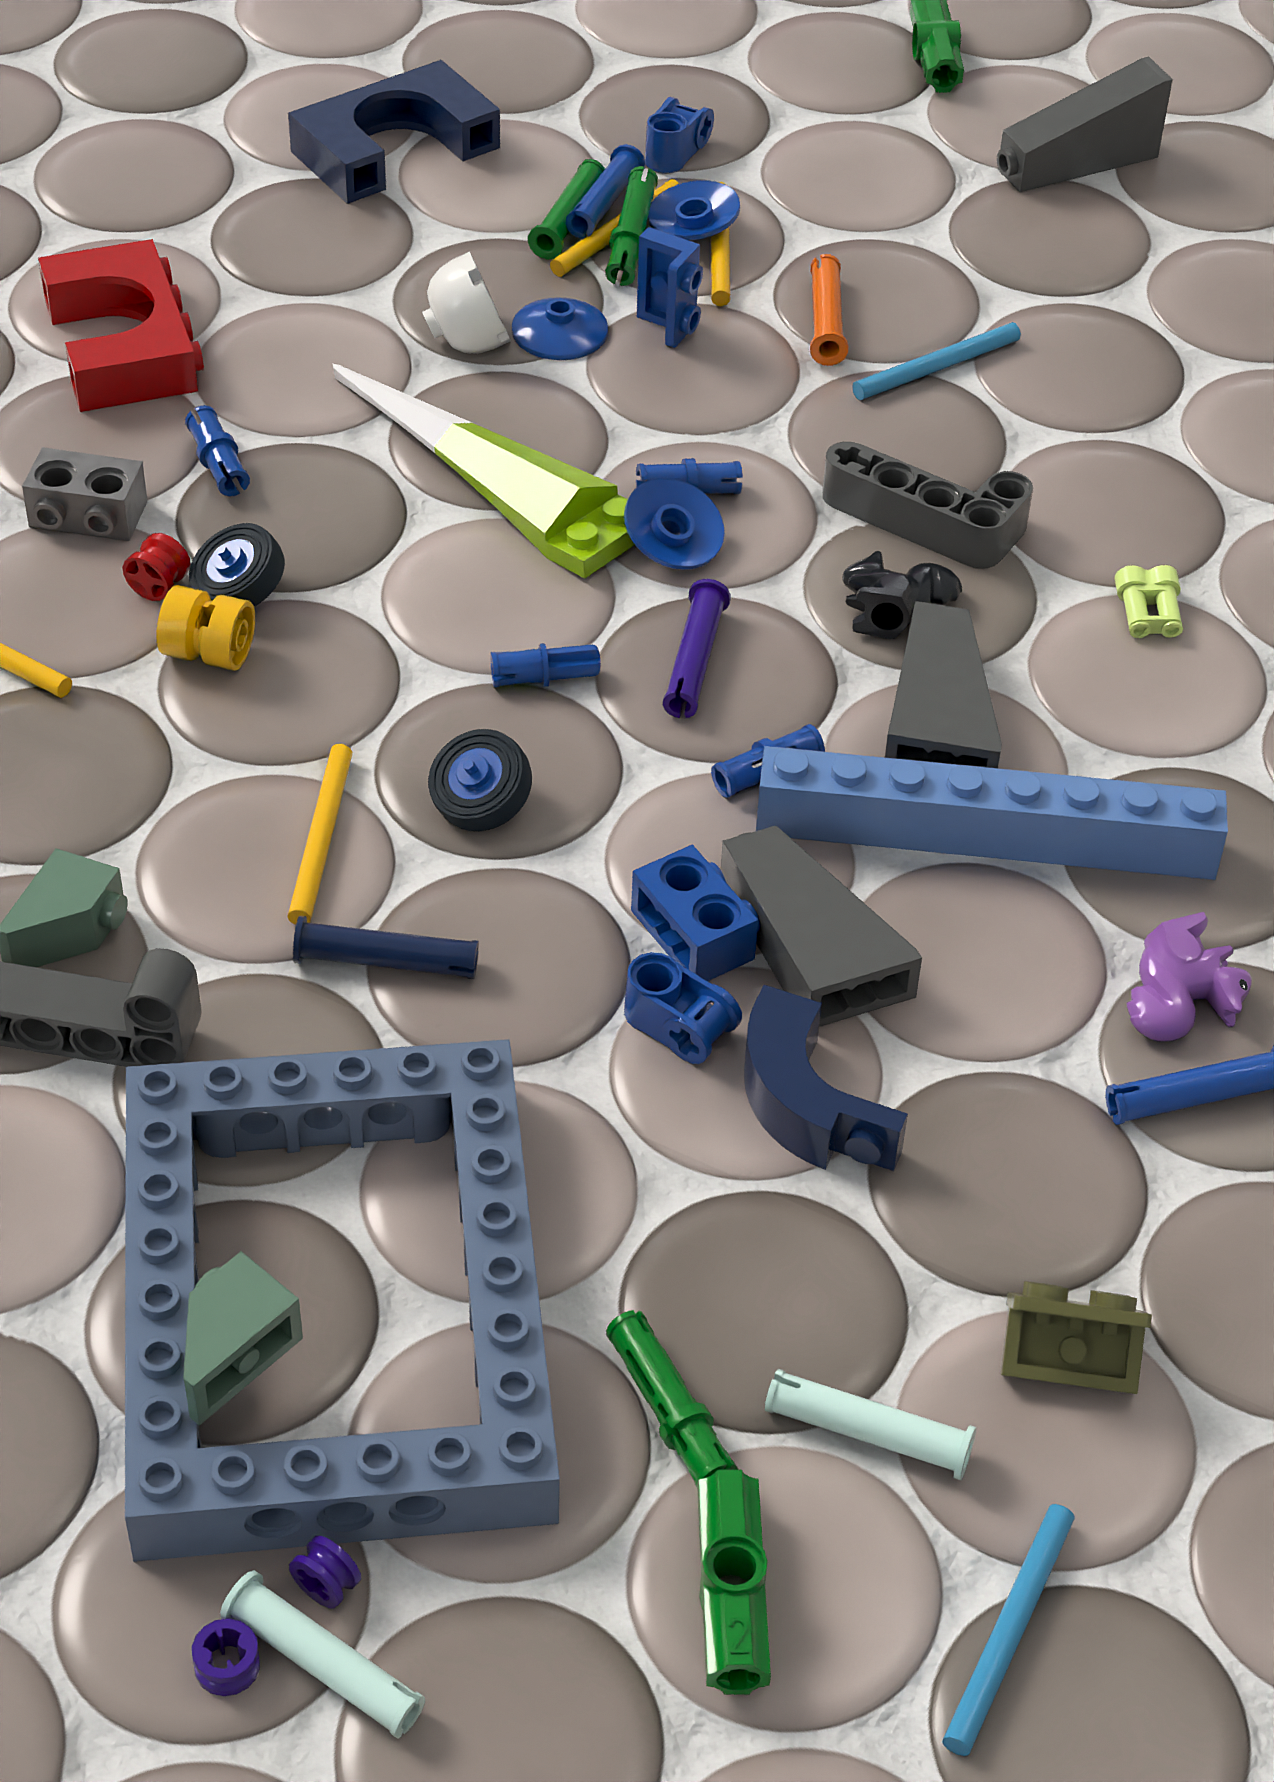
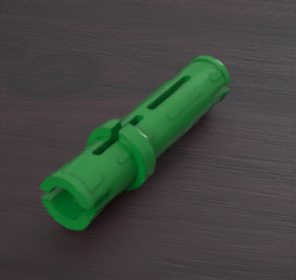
M644 166L635 167L629 173L626 195L618 226L611 232L609 240L612 252L605 269V276L611 283L615 284L618 271H623L620 286L633 283L636 277L639 257V236L646 229L652 199L658 184V176L650 168H648L646 180H641Z
M630 1310L614 1318L606 1329V1336L620 1354L627 1370L654 1411L661 1425L659 1428L660 1437L668 1449L676 1450L678 1455H680L696 1487L699 1479L707 1478L717 1470H738V1467L723 1448L712 1428L714 1424L713 1416L705 1404L696 1402L695 1398L692 1397L681 1375L656 1338L643 1312L638 1310L635 1313L634 1310Z

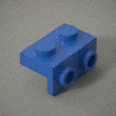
M648 227L639 236L636 317L666 327L665 345L675 348L687 334L691 335L696 330L701 317V309L697 306L698 288L703 277V268L699 265L700 244Z

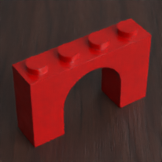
M153 239L38 257L44 300L52 325L107 316L128 317L143 322L125 332L65 342L70 382L80 412L198 392L196 371L204 370L200 344L198 341H193L190 317L188 312L183 313L179 287L177 284H173L168 257H159Z

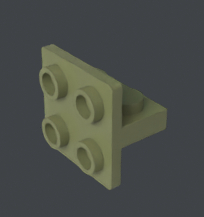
M1024 1281L1022 1294L1007 1292L1006 1305L1008 1306L1001 1375L1138 1394L1145 1328H1151L1152 1314L1136 1310V1297L1090 1290L1089 1303L1068 1300L1069 1288Z

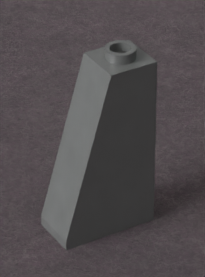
M1150 57L1141 58L1004 129L1001 147L997 153V169L1019 192H1024L1158 158L1173 79Z
M915 601L887 735L885 758L998 768L1002 743L970 610Z
M772 826L755 832L743 833L737 837L722 841L720 870L725 877L726 883L741 900L744 899L751 903L759 918L760 929L757 932L756 944L784 991L822 1003L819 1027L917 997L923 958L917 948L779 827Z

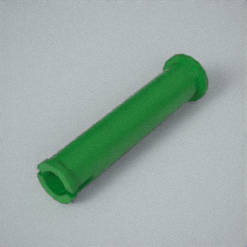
M594 159L584 160L542 223L531 229L528 234V245L535 255L549 260L561 254L564 248V239L569 233L566 226V218L605 170L600 162Z

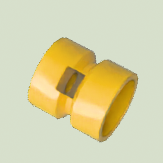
M180 585L173 586L166 594L158 616L156 630L158 650L163 655L193 661L201 655L202 661L206 665L236 671L244 664L252 644L255 629L254 606L248 600L225 595L216 596L211 601L210 595L206 591Z

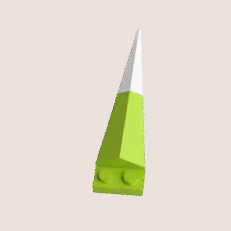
M333 364L335 379L381 410L438 455L495 506L552 562L583 578H587L635 545L627 532L624 521V509L628 499L618 494L617 485L343 366Z

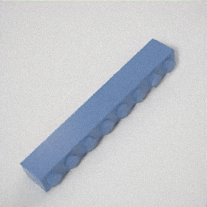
M764 746L756 831L777 826L793 839L1216 880L1228 833L1225 790Z

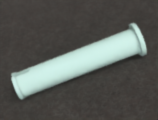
M777 1369L765 1402L766 1412H775L954 1471L953 1478L958 1480L963 1478L977 1430L976 1427L969 1425L967 1431L788 1374L781 1369Z
M253 1570L242 1576L228 1593L221 1608V1619L230 1618L245 1623L252 1629L255 1635L390 1730V1733L396 1738H400L402 1733H407L413 1726L425 1704V1697L412 1691L263 1585V1576L257 1571Z

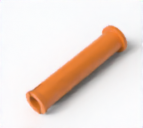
M822 254L820 255L821 267L819 268L817 258L813 259L810 266L814 338L810 343V354L817 363L832 366L839 364L846 358L849 345L847 339L843 336L840 284L841 264L835 256Z

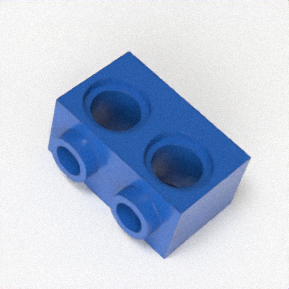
M693 844L633 870L631 911L668 956L672 957L680 965L704 980L710 981L755 960L757 932L760 929V922L754 907L747 900H741L726 883L720 868L713 862L709 863Z

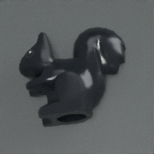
M875 551L869 557L850 565L845 569L842 576L845 586L855 593L846 597V604L864 612L853 619V631L889 639H896L908 624L911 623L915 601L946 605L948 602L956 601L962 592L961 581L952 570L935 563H920L911 567L907 574L884 569L883 557L880 551Z

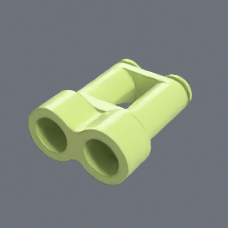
M1131 565L1117 571L1115 574L1117 595L1125 604L1130 635L1135 638H1143L1149 634H1162L1168 638L1179 636L1183 631L1177 601V596L1181 591L1177 570L1169 565L1156 566L1150 570ZM1147 605H1157L1159 615L1149 616Z

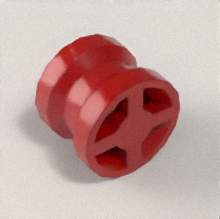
M153 533L142 542L140 552L131 554L125 560L122 567L123 576L128 585L143 598L151 601H161L174 586L173 582L182 580L189 573L191 562L187 551L177 540L163 533Z

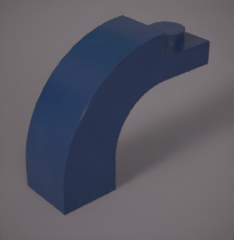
M763 985L749 1017L744 1062L745 1091L749 1104L762 1127L783 1148L800 1159L826 1170L835 1151L850 1156L857 1162L873 1164L894 1171L902 1154L908 1113L847 1094L821 1079L812 1068L809 1059L818 1040L822 1003Z

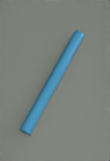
M1011 322L855 381L852 385L853 393L858 400H863L1011 344L1020 339V329L1016 323Z
M1052 1504L1049 1506L944 1735L943 1745L957 1755L967 1756L970 1754L1075 1520L1072 1511L1062 1505Z

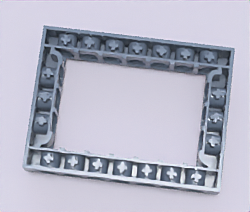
M510 1039L126 1067L125 1521L133 1562L305 1547L314 1536H323L339 1544L559 1524L560 1477ZM453 1121L455 1171H458L460 1222H463L465 1276L468 1275L470 1330H473L475 1387H478L480 1424L202 1448L199 1425L189 1417L184 1384L189 1293L199 1281L195 1243H199V1228L194 1191H198V1175L193 1140H198L199 1147L204 1153L212 1157L228 1158L236 1157V1152L287 1148V1153L300 1152V1147L351 1143V1148L364 1147V1142L414 1139V1143H428L443 1137L450 1128V1122Z

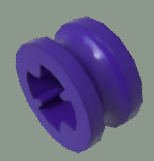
M314 1536L306 1545L308 1555H297L289 1563V1572L298 1586L310 1598L322 1606L335 1609L344 1599L342 1589H353L361 1580V1572L350 1555L339 1545L323 1536Z
M230 1618L215 1620L205 1625L195 1636L191 1647L195 1677L202 1688L211 1694L219 1696L237 1695L248 1689L256 1680L260 1670L257 1637L245 1623ZM232 1646L238 1648L240 1659L238 1664L233 1666L231 1660H227V1668L214 1667L212 1653L215 1650L219 1649L221 1654L224 1655L225 1647Z

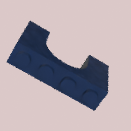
M442 60L288 112L291 153L347 204L386 190L385 150L369 137L373 134L395 129L420 131L436 138L462 162L500 148V108Z

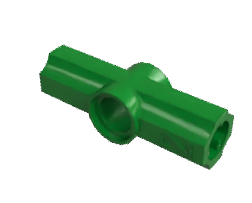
M911 0L909 14L913 26V59L921 60L925 81L934 87L935 92H951L953 87L963 82L964 66L960 55L961 28L959 20L951 19L947 0Z
M742 1469L717 1470L713 1475L699 1479L697 1484L701 1560L699 1600L703 1610L706 1686L716 1688L722 1691L724 1695H749L753 1690L769 1686L771 1681L765 1589L768 1561L762 1541L759 1479L744 1474ZM732 1575L738 1576L747 1582L732 1585L723 1582L720 1578Z

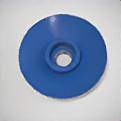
M699 180L681 183L663 191L652 201L648 215L649 224L654 229L686 240L703 239L720 233L737 219L740 213V199L735 190L720 182Z
M546 298L532 302L517 312L512 321V335L515 342L523 350L534 356L550 360H572L595 352L605 343L608 336V323L602 312L589 303L572 298Z
M655 478L645 481L633 490L626 502L624 521L630 538L642 553L663 566L681 570L699 568L709 563L722 547L725 530L719 510L705 493L685 481L674 478Z

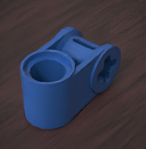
M668 97L663 105L647 120L645 165L653 171L660 173H673L681 170L685 163L708 142L714 124L713 110L707 107L697 110L681 105L676 98Z
M655 952L641 954L633 959L628 967L624 1016L627 1022L633 1028L646 1033L670 1048L682 1060L692 1064L703 1063L712 1052V1044L724 1032L735 1030L742 1021L741 1008L729 992L718 985L704 980L668 955Z

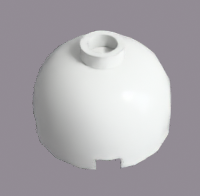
M470 251L440 267L431 278L427 290L431 308L422 312L433 337L436 339L444 335L445 339L454 349L463 353L473 354L490 351L510 342L509 335L504 324H502L494 302Z

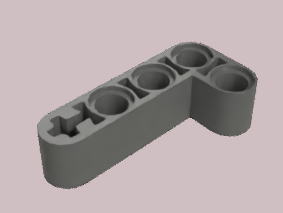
M835 443L826 452L822 497L827 505L964 565L980 569L997 565L1020 540L1027 529L1033 484L1028 477L1021 473L1013 471L997 472L990 476L974 492L859 443Z
M156 948L148 951L143 956L132 983L0 962V1046L124 1067L184 1063L202 1013L197 972L194 964L184 955L169 949Z

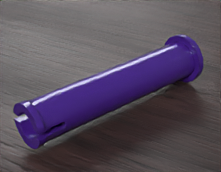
M701 579L694 582L689 589L688 598L691 605L667 692L663 698L664 710L676 718H680L683 703L686 701L685 718L692 717L698 710V700L721 614L730 605L731 594L729 589L717 580Z

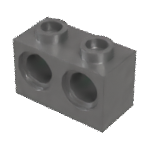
M45 447L41 448L22 485L29 527L130 541L148 502L143 461Z

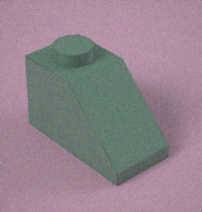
M55 848L0 923V954L2 962L40 967L97 950L111 929L115 930L122 924L127 912L128 899L123 894L120 868Z
M242 1251L222 1267H215L206 1272L195 1288L189 1293L184 1384L189 1417L198 1425H201L303 1339L299 1298Z

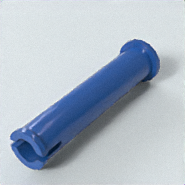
M628 144L620 145L614 149L608 166L566 218L567 229L572 235L581 239L585 238L586 234L588 237L591 236L595 227L628 185L630 171L639 166H644L645 169V159L640 150Z
M1274 1045L1271 1052L1120 1085H1108L1105 1091V1098L1109 1115L1113 1116L1112 1121L1114 1124L1120 1125L1126 1121L1274 1089Z

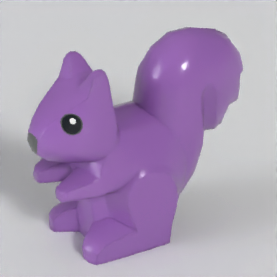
M1204 912L1162 922L1144 940L1145 949L1139 963V975L1143 986H1137L1131 990V1000L1127 1002V1008L1133 1026L1138 1032L1151 1040L1174 1041L1186 1036L1194 1026L1196 1010L1193 1000L1206 999L1228 1027H1233L1236 1023V1013L1241 1012L1242 1002L1250 991L1252 981L1250 974L1241 968L1227 967L1226 959L1234 952L1232 946L1204 949L1199 937L1207 927L1208 919Z

